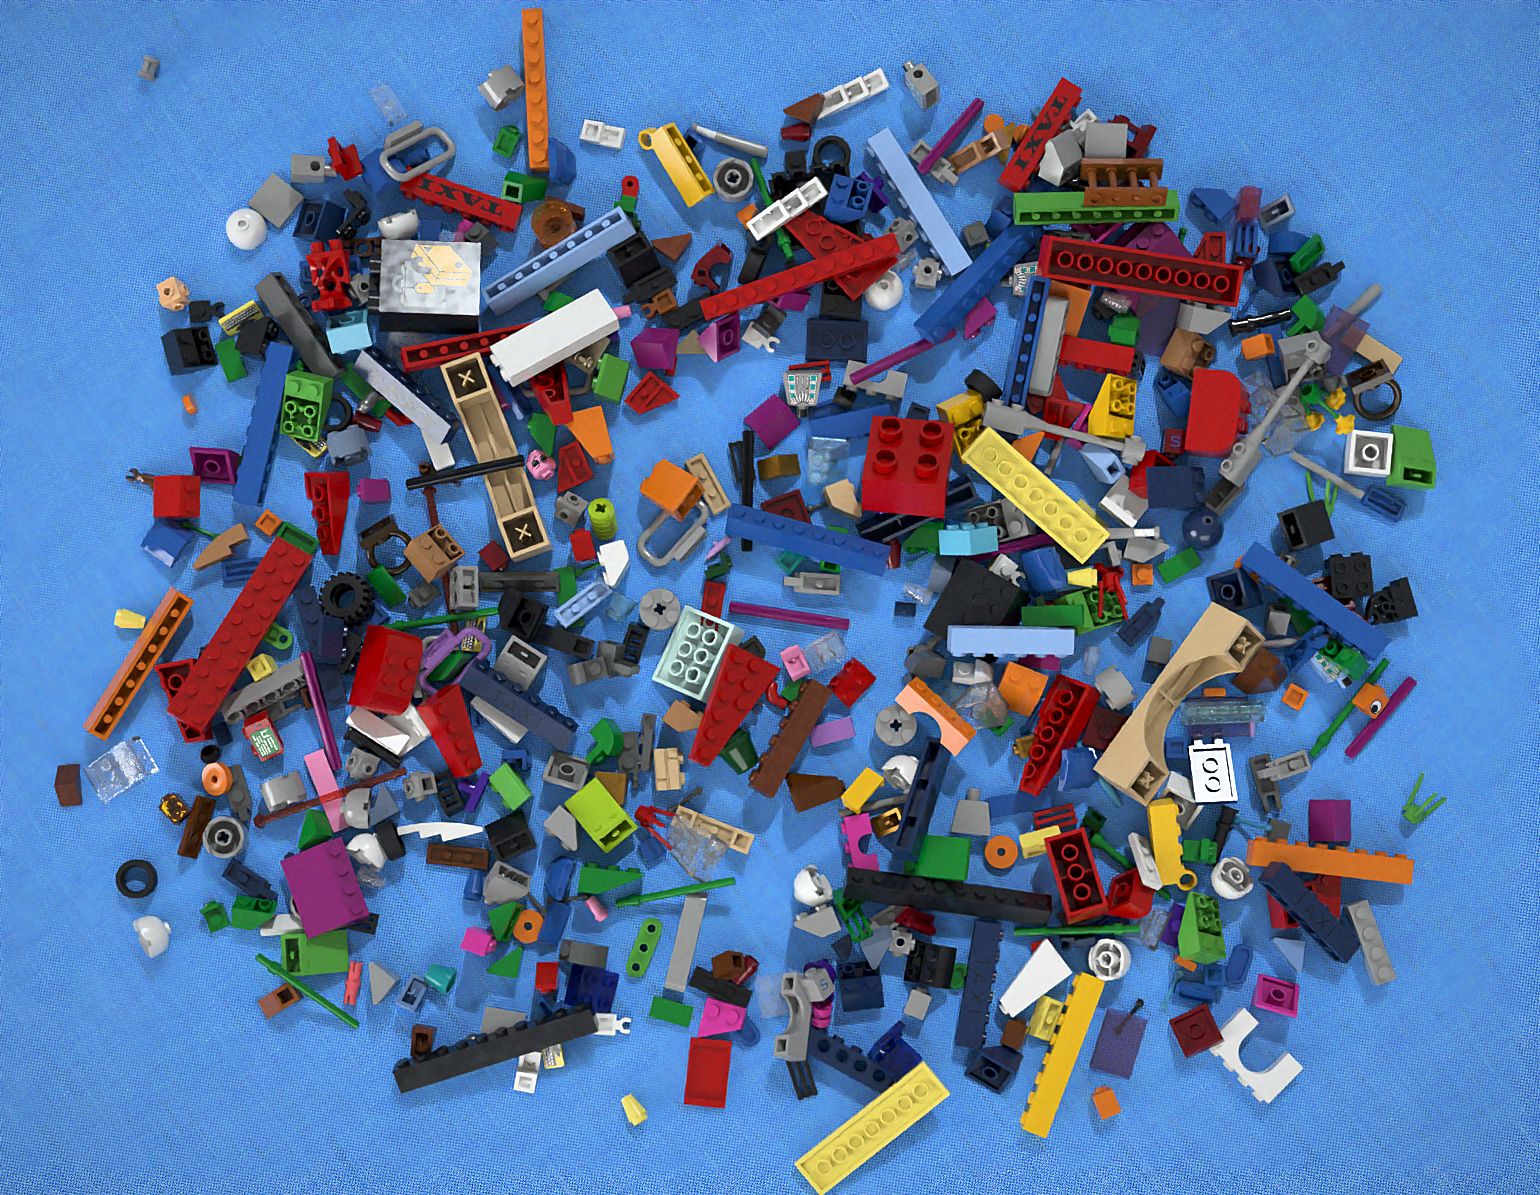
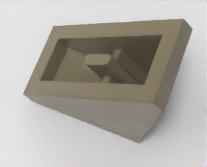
M695 329L677 345L676 354L708 353L697 340L700 334Z

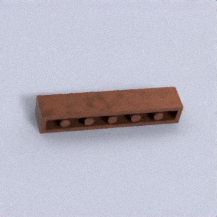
M813 678L804 680L799 686L798 691L800 693L798 697L794 698L789 704V713L787 716H783L778 724L780 729L777 734H773L768 742L770 746L767 752L764 751L758 760L760 763L758 768L754 769L749 775L748 780L750 782L748 787L768 799L774 798L833 692Z

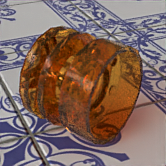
M545 202L535 209L531 217V228L541 247L545 250L579 231L570 209L561 202Z

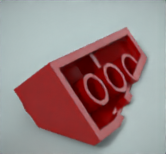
M340 470L304 472L307 499H311L314 508L311 513L312 517H316L319 526L316 531L322 553L338 555L350 494L349 472Z

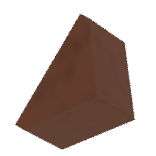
M818 92L783 109V112L799 120L816 125L826 98Z
M691 233L651 240L655 251L674 264H677L692 243Z
M80 764L61 765L57 768L54 788L61 807L83 805Z
M419 1023L413 1025L411 1056H416L425 1051L428 1053L433 1051L437 1027Z

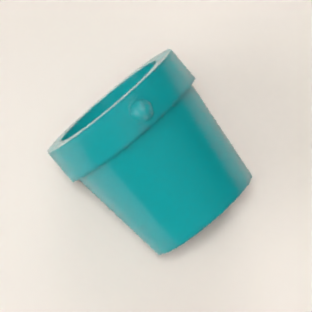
M433 963L426 973L424 982L437 989L442 995H447L455 983L458 971L455 968L450 969Z

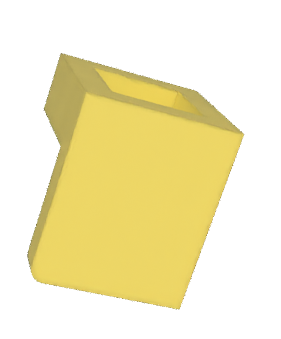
M263 653L251 660L247 665L255 682L279 669L273 657Z

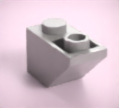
M1144 536L1126 539L1122 558L1132 563L1143 564L1168 550L1169 545L1165 544L1163 539L1153 538L1151 540Z

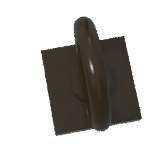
M1384 359L1345 374L1347 382L1353 391L1354 408L1363 418L1371 421H1381L1392 416L1400 407L1402 391L1399 384L1393 379ZM1382 383L1390 386L1394 399L1388 409L1383 412L1372 413L1363 407L1361 403L1363 391L1374 390Z
M393 514L357 534L359 544L363 550L366 549L368 563L373 569L380 565L374 555L375 546L385 543L392 536L400 538L406 547L412 540L407 533L399 529ZM406 557L401 565L394 568H385L391 576H395L409 569L412 563Z

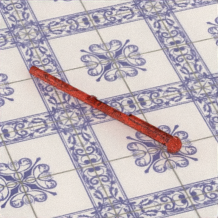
M429 486L422 490V496L426 495L431 526L434 527L439 524L434 494L437 493V490L433 486ZM447 571L441 576L447 612L448 614H454L456 610H450L449 572ZM458 621L450 622L451 631L456 636L460 632Z
M402 767L265 816L259 813L254 817L253 822L257 828L264 829L265 824L338 798L346 797L354 789L370 788L407 775L408 772L406 767Z

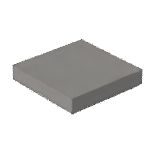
M1086 122L1084 158H1126L1128 124Z
M272 172L247 204L278 229H281L304 201L305 197Z

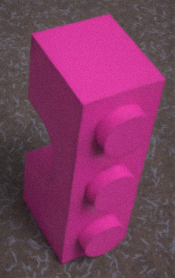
M869 813L844 817V822H841L842 833L847 834L848 842H845V849L847 855L851 854L852 862L848 863L849 867L880 871L877 854L865 855L858 848L859 839L863 835L872 833Z
M472 926V928H467L460 948L484 957L493 951L495 952L499 941L496 940L493 932Z

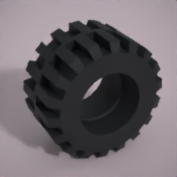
M346 571L345 574L338 572V576L334 574L330 576L331 580L324 582L325 587L320 588L322 595L318 596V600L322 602L319 604L323 610L322 612L328 616L344 619V625L352 627L353 624L356 626L360 625L361 620L365 622L367 620L366 616L368 614L371 616L373 612L371 607L375 608V603L372 601L375 599L372 587L355 573L352 574ZM355 590L353 603L347 608L340 609L339 600L341 596L347 591Z

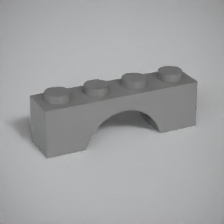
M1360 899L1344 905L1343 909L1349 925L1354 930L1361 944L1365 959L1364 965L1371 984L1378 986L1397 979L1368 900Z
M798 972L783 974L780 995L784 997L789 1006L790 1020L786 1030L775 1036L773 1052L774 1057L790 1062L806 1060L812 1002L808 1001L799 983L804 974Z

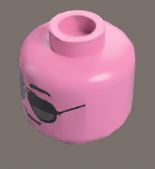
M537 449L528 455L526 467L535 479L548 480L554 475L556 462L552 457L547 456L543 450Z

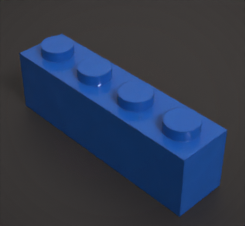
M883 402L808 418L813 444L823 447L830 445V441L838 440V443L849 441L850 437L857 435L858 438L868 437L873 415L892 416L889 403Z

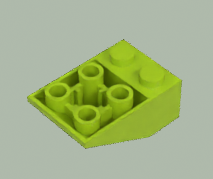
M596 777L564 803L606 854L638 828L632 816L623 806L616 802Z

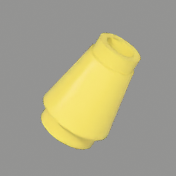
M1091 567L1068 572V584L1090 588L1097 586V569H1092Z
M125 608L123 610L117 609L114 625L119 626V628L144 629L146 617Z
M632 1094L621 1099L628 1120L634 1126L639 1125L648 1118L646 1109Z

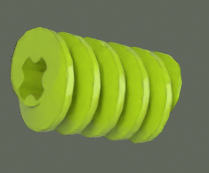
M604 498L593 500L588 506L591 528L595 537L601 540H608L616 534L618 529L614 506L609 500Z

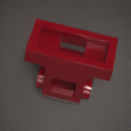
M1115 115L1113 120L1108 119L1107 123L1128 124L1127 130L1133 133L1135 137L1132 142L1127 139L1126 149L1128 153L1126 158L1142 159L1157 128L1152 124L1142 125L1141 128H1138L1124 115Z
M720 239L696 262L691 275L694 284L701 287L709 286L708 290L711 292L713 289L718 290L720 286L711 277L710 268L719 262L727 264L734 255ZM700 269L705 270L706 273H701Z

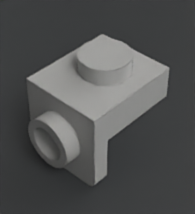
M1105 540L1096 551L1105 549L1110 567L1121 565L1120 561L1123 560L1121 550L1116 548L1115 541L1109 542Z

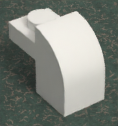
M976 659L975 664L954 661L952 682L971 685L970 695L990 698L993 686V668L988 663Z

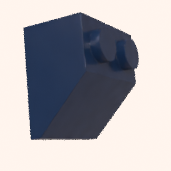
M304 199L292 237L310 243L324 242V247H330L329 240L338 239L336 231L344 221L346 209L328 200Z
M319 614L316 663L341 664L342 658L346 659V646H342L343 638H347L348 626H344V619Z

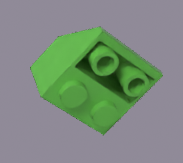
M604 353L603 358H600L597 364L598 378L594 377L591 387L596 399L620 405L630 369L629 362Z

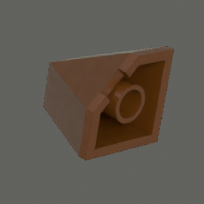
M1262 647L1258 649L1243 672L1236 674L1231 684L1246 695L1272 692L1279 688L1288 673L1281 660Z
M787 773L785 776L797 813L841 798L843 792L846 791L843 780L839 781L838 777L798 773Z

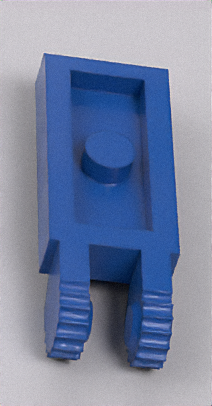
M1323 625L1314 626L1284 655L1290 673L1296 674L1317 653L1318 649L1326 646L1328 638L1322 635L1325 632Z

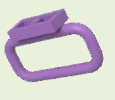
M475 627L464 628L455 636L451 630L446 628L423 652L421 662L425 667L418 676V683L430 696L439 690H436L427 683V676L467 636L473 635L484 645L482 651L475 658L484 660L490 654L492 649L491 641L479 629ZM474 659L448 685L458 684Z

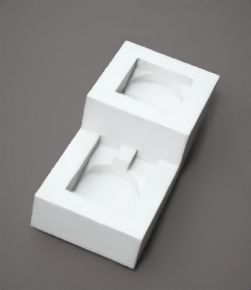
M1087 109L1074 122L1069 119L1066 125L1063 123L1059 129L1062 131L1061 133L1068 129L1072 130L1076 139L1086 134V122L1101 123V121Z
M585 119L580 139L593 144L622 150L627 131L624 128L608 126L603 122Z
M543 1049L520 1056L514 1090L534 1094Z

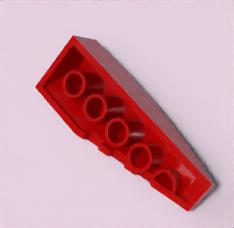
M1058 673L1039 710L1038 716L1040 718L1038 726H1035L1033 734L1035 737L1033 745H1030L1028 753L1030 756L1028 763L1024 767L1019 786L1020 790L1037 797L1059 770L1062 763V750L1075 746L1101 697V694L1091 685Z

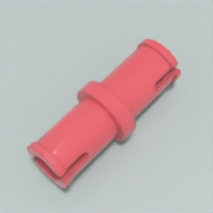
M350 961L348 978L345 979L344 983L346 984L343 1003L347 1004L349 1002L351 1005H356L358 987L361 986L362 962Z

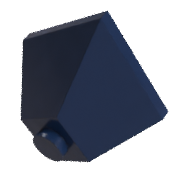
M1292 256L1269 258L1252 265V275L1257 286L1279 298L1299 296L1291 282L1292 279L1298 277V275L1294 274L1289 261Z
M1242 567L1206 577L1212 602L1232 612L1263 605L1258 584Z
M1007 1045L982 1048L965 1070L964 1075L1000 1095L1017 1073L1024 1055Z

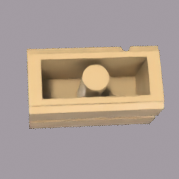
M679 748L654 749L656 790L682 789V785H685V773L680 772V764H684L683 752H679Z

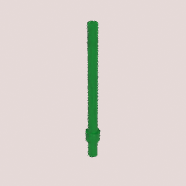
M753 158L749 163L768 208L773 204V200L756 158ZM783 226L776 230L779 247L783 249L787 261H791L795 258L790 247L791 241L789 236L785 234Z
M491 607L405 622L404 620H398L392 624L380 626L405 632L407 629L499 615L498 607Z
M1383 658L1328 729L1318 736L1316 744L1308 752L1311 757L1315 758L1324 746L1327 747L1331 742L1330 738L1356 707L1352 700L1366 682L1371 685L1375 683L1390 664L1387 659Z
M733 876L640 895V893L632 894L628 898L616 900L615 904L617 908L630 905L633 907L641 906L645 902L736 885V879Z
M1123 923L1096 926L1014 928L1015 936L1111 933L1123 935V933H1140V924L1123 925Z
M261 953L257 954L255 960L265 966L272 975H278L352 1028L356 1029L360 1022L281 968V964L275 960L271 961Z

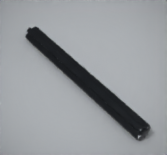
M744 430L742 435V505L753 508L754 432L752 430ZM741 538V550L743 552H751L753 541Z
M517 455L406 479V487L408 490H415L525 466V458L523 455Z

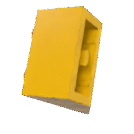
M1107 374L1089 414L1087 434L1117 442H1123L1125 437L1130 438V435H1133L1137 380Z
M971 389L935 405L941 422L955 423L954 449L962 465L967 464V462L960 455L986 428L980 425L985 407L981 393Z

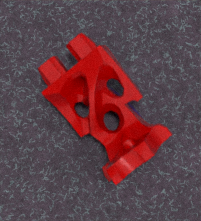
M342 239L329 240L330 251L325 252L324 242L311 243V254L306 255L311 271L312 285L318 287L321 295L319 300L312 301L313 312L341 310L352 306V301L350 298H347V284L351 282L349 270L350 251L344 249ZM319 269L323 270L321 278L318 275ZM330 281L335 283V288L332 291H329L327 288Z

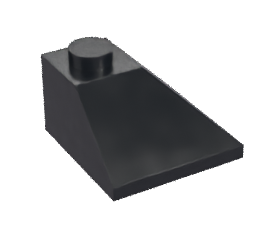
M507 586L498 603L500 628L532 643L550 607Z

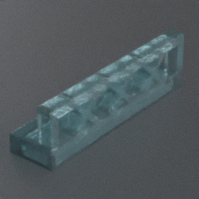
M1262 700L1182 702L1179 704L1181 725L1263 722L1267 707L1262 704Z

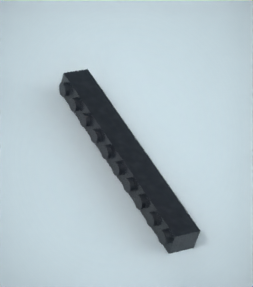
M848 866L843 880L842 898L903 907L907 905L917 909L1047 926L1052 913V895Z
M591 1001L587 1003L579 1002L572 1008H560L549 1015L541 1014L536 1016L534 1020L527 1022L525 1020L519 1021L514 1026L508 1028L500 1027L490 1034L481 1033L471 1040L462 1039L449 1047L443 1045L430 1053L425 1051L411 1059L402 1058L395 1063L392 1072L402 1094L598 1032L599 1021Z

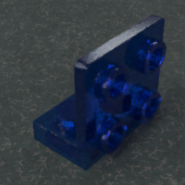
M573 963L564 1003L573 1007L579 1002L587 1003L591 1001L595 1012L611 1013L620 974Z
M901 1020L875 1042L867 1054L896 1083L923 1059L902 1039L904 1034L901 1032L906 1025Z

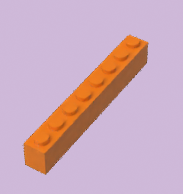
M542 8L522 9L529 164L532 174L549 173L548 137H550L544 14Z
M170 587L85 721L83 727L89 733L104 741L108 739L194 603L193 599L174 587Z
M1255 836V840L1248 839L1245 864L1267 867L1270 862H1284L1294 871L1412 885L1414 860L1407 859V855L1395 853L1394 857H1388V852L1375 851V855L1367 854L1368 850L1356 848L1355 852H1347V847L1335 846V850L1328 849V845L1315 843V847H1308L1307 842L1295 841V845L1288 844V840L1275 839V842H1268L1267 837Z

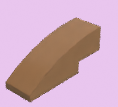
M999 129L970 143L946 159L952 164L951 166L955 169L953 174L957 176L991 159L1011 146L1003 129Z
M239 523L213 540L199 555L193 564V569L199 572L235 556L233 547L251 540L245 524Z

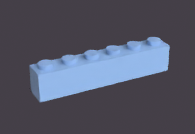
M948 625L947 650L953 653V656L959 657L965 656V653H973V656L985 657L986 653H994L995 657H1006V654H1014V657H1026L1027 654H1034V657L1046 658L1047 654H1055L1054 657L1067 658V655L1074 654L1075 630L1070 627Z

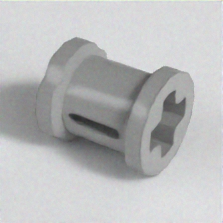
M144 55L142 58L144 60L142 68L138 71L137 75L145 80L155 81L154 75L161 61Z

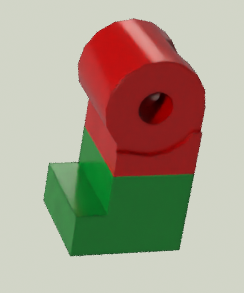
M628 175L621 182L623 191L621 201H615L613 209L620 206L627 216L633 217L640 186L635 176Z

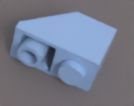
M1087 442L1078 450L1099 482L1113 484L1126 472L1117 456L1104 446Z

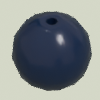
M1206 508L1196 509L1189 513L1183 521V538L1194 549L1201 551L1209 550L1217 546L1223 538V520L1213 510Z

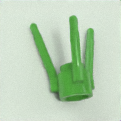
M1306 471L1310 501L1314 502L1315 497L1310 472ZM1330 480L1327 481L1324 498L1329 518H1331V513L1334 511V504L1339 490V486L1335 485L1331 501H1329Z
M1421 773L1407 804L1402 808L1405 811L1403 816L1414 825L1418 822L1421 823L1426 816L1447 800L1443 797L1428 810L1424 811L1437 796V793H1433L1420 807L1417 804L1411 806L1425 776L1424 773Z

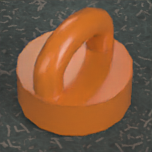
M1022 124L1014 129L1013 140L1017 145H1020L1030 129L1029 125Z

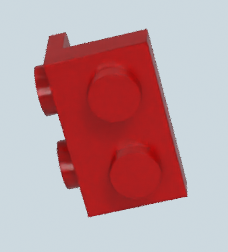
M335 136L327 139L329 144L327 151L333 160L331 165L335 173L339 172L345 181L363 173L355 144L343 149Z
M852 658L830 680L826 687L831 689L832 693L846 707L850 708L877 678L861 662Z

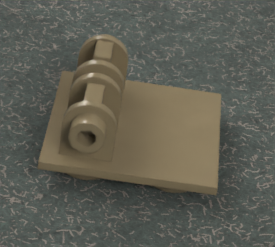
M605 336L565 358V360L591 375L611 339Z

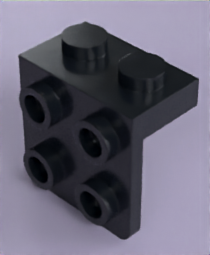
M348 188L343 195L356 210L336 231L342 240H352L358 233L357 229L361 225H366L370 221V215L372 214L366 205L368 202L358 191L352 192Z
M1363 552L1350 553L1348 557H1343L1342 554H1332L1330 558L1324 560L1325 568L1330 570L1333 598L1367 597L1374 594L1370 555H1363Z

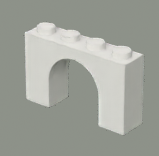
M1240 1007L1219 1028L1224 1042L1208 1050L1215 1057L1219 1055L1224 1060L1222 1064L1230 1072L1234 1070L1239 1075L1237 1079L1243 1086L1247 1087L1249 1085L1254 1090L1252 1095L1259 1102L1264 1100L1269 1104L1303 1067L1289 1053L1284 1052L1267 1069L1260 1072L1248 1071L1240 1062L1239 1046L1242 1040L1259 1022L1245 1008Z

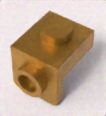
M1034 734L1014 739L1015 744H1012L1014 755L1019 757V760L1030 756L1028 752L1030 745H1033Z

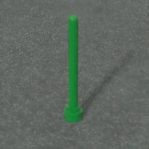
M1095 831L1088 839L1091 847L1101 848L1128 871L1137 868L1106 843L1102 833ZM1161 887L1155 891L1164 900L1170 899V893Z

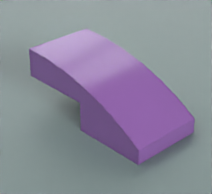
M851 717L813 726L810 737L814 748L856 737Z

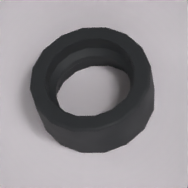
M828 135L816 143L813 149L814 165L823 164L820 159V152L822 148L829 144H835L842 149L844 166L849 165L851 150L843 138Z
M754 247L750 249L738 278L739 284L745 285L758 280L766 260V252Z
M974 369L964 380L968 389L981 393L984 403L987 401L991 402L992 398L999 399L1003 395L1000 387L978 369Z
M332 393L331 402H338L343 405L345 417L337 425H329L324 422L323 430L329 433L334 431L342 432L352 423L354 417L353 408L350 402L342 395Z
M388 820L377 825L376 832L388 859L394 861L405 856L406 849L401 836L398 835L394 822Z
M145 860L127 861L119 867L116 873L118 890L124 896L131 899H139L150 895L155 890L158 881L155 868L150 862ZM141 867L147 872L149 881L143 890L133 891L126 886L125 875L130 868Z

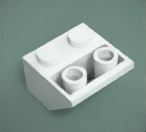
M624 540L599 546L601 551L597 552L601 566L605 565L606 571L603 572L605 583L607 586L610 585L612 589L618 587L631 564Z

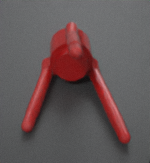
M1112 572L1102 575V581L1098 582V617H1102L1103 592L1106 589V592L1115 591L1124 619L1128 621L1129 618L1125 608L1128 602L1117 573Z
M640 805L635 812L634 818L640 821V826L646 828L664 846L672 850V846L649 825L654 823L661 828H665L663 823L656 820L655 813L678 818L679 815L655 808L652 805L649 807Z

